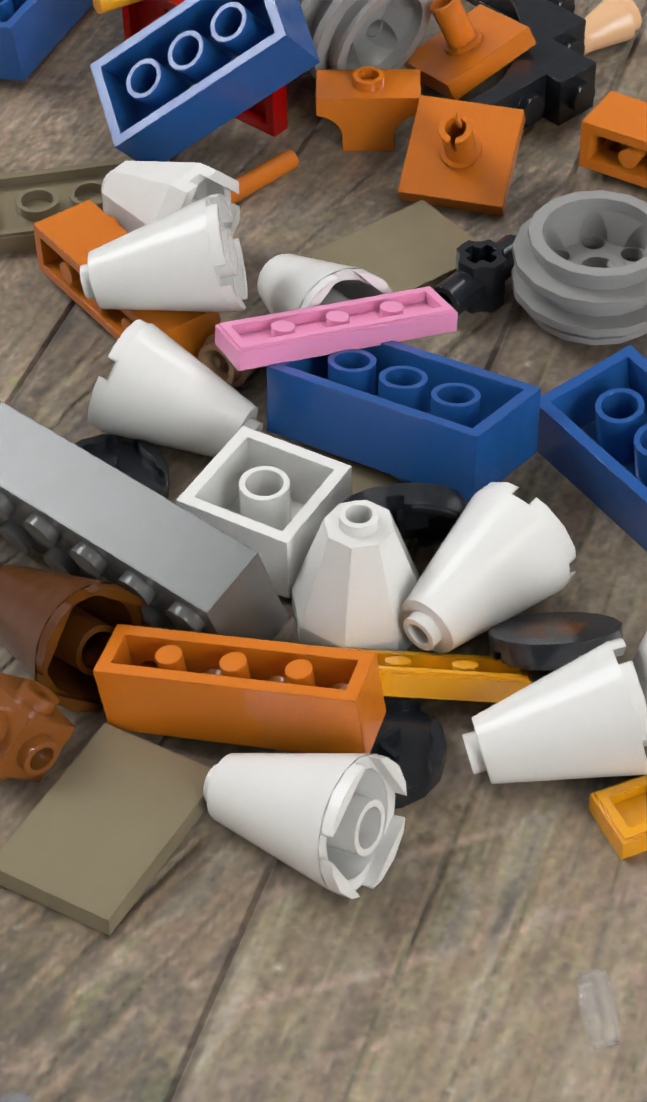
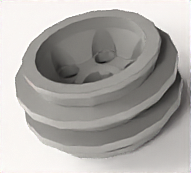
M299 0L320 63L305 73L311 74L316 80L317 70L358 69L364 66H373L379 69H400L411 57L424 36L431 17L429 10L431 0Z
M605 190L573 192L551 199L538 209L532 218L521 225L512 247L515 264L511 271V282L515 300L543 330L563 340L587 345L621 344L647 333V202L628 194Z

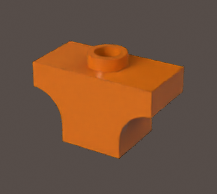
M364 66L358 69L317 70L316 116L330 119L337 124L342 133L343 151H394L396 129L406 119L416 116L421 95L420 69H379L373 66Z

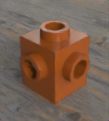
M0 673V781H7L9 777L40 782L47 770L57 761L61 749L76 727L56 707L59 699L50 689L37 681Z

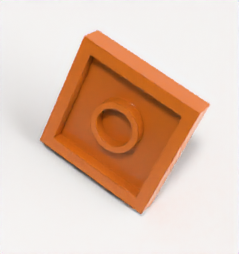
M433 0L429 5V10L433 14L441 32L417 48L404 63L406 69H420L421 83L450 99L458 100L537 43L528 26L482 4L466 13L461 0Z
M420 95L398 188L400 200L416 203L423 199L430 205L504 216L526 119L524 110Z

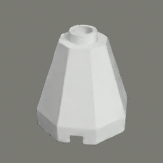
M124 161L106 175L101 186L103 211L107 215L114 216L128 233L202 198L221 193L226 198L232 212L234 221L223 223L225 229L229 228L232 236L240 221V206L231 203V191L239 194V181L202 163Z
M356 500L339 503L323 519L291 588L292 609L294 618L297 619L300 644L340 647L344 649L361 648L406 651L413 644L403 629L404 617L401 608L419 580V574L388 509L369 500Z

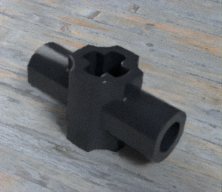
M505 235L496 243L490 239L484 241L468 240L456 249V272L433 289L458 312V316L464 311L471 314L476 312L493 313L504 304L505 281L511 277V271L515 264L512 254L515 235Z

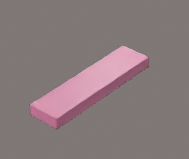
M431 286L219 323L215 325V344L238 371L287 361L329 355L347 349L378 346L388 341L400 342L457 331L458 312Z

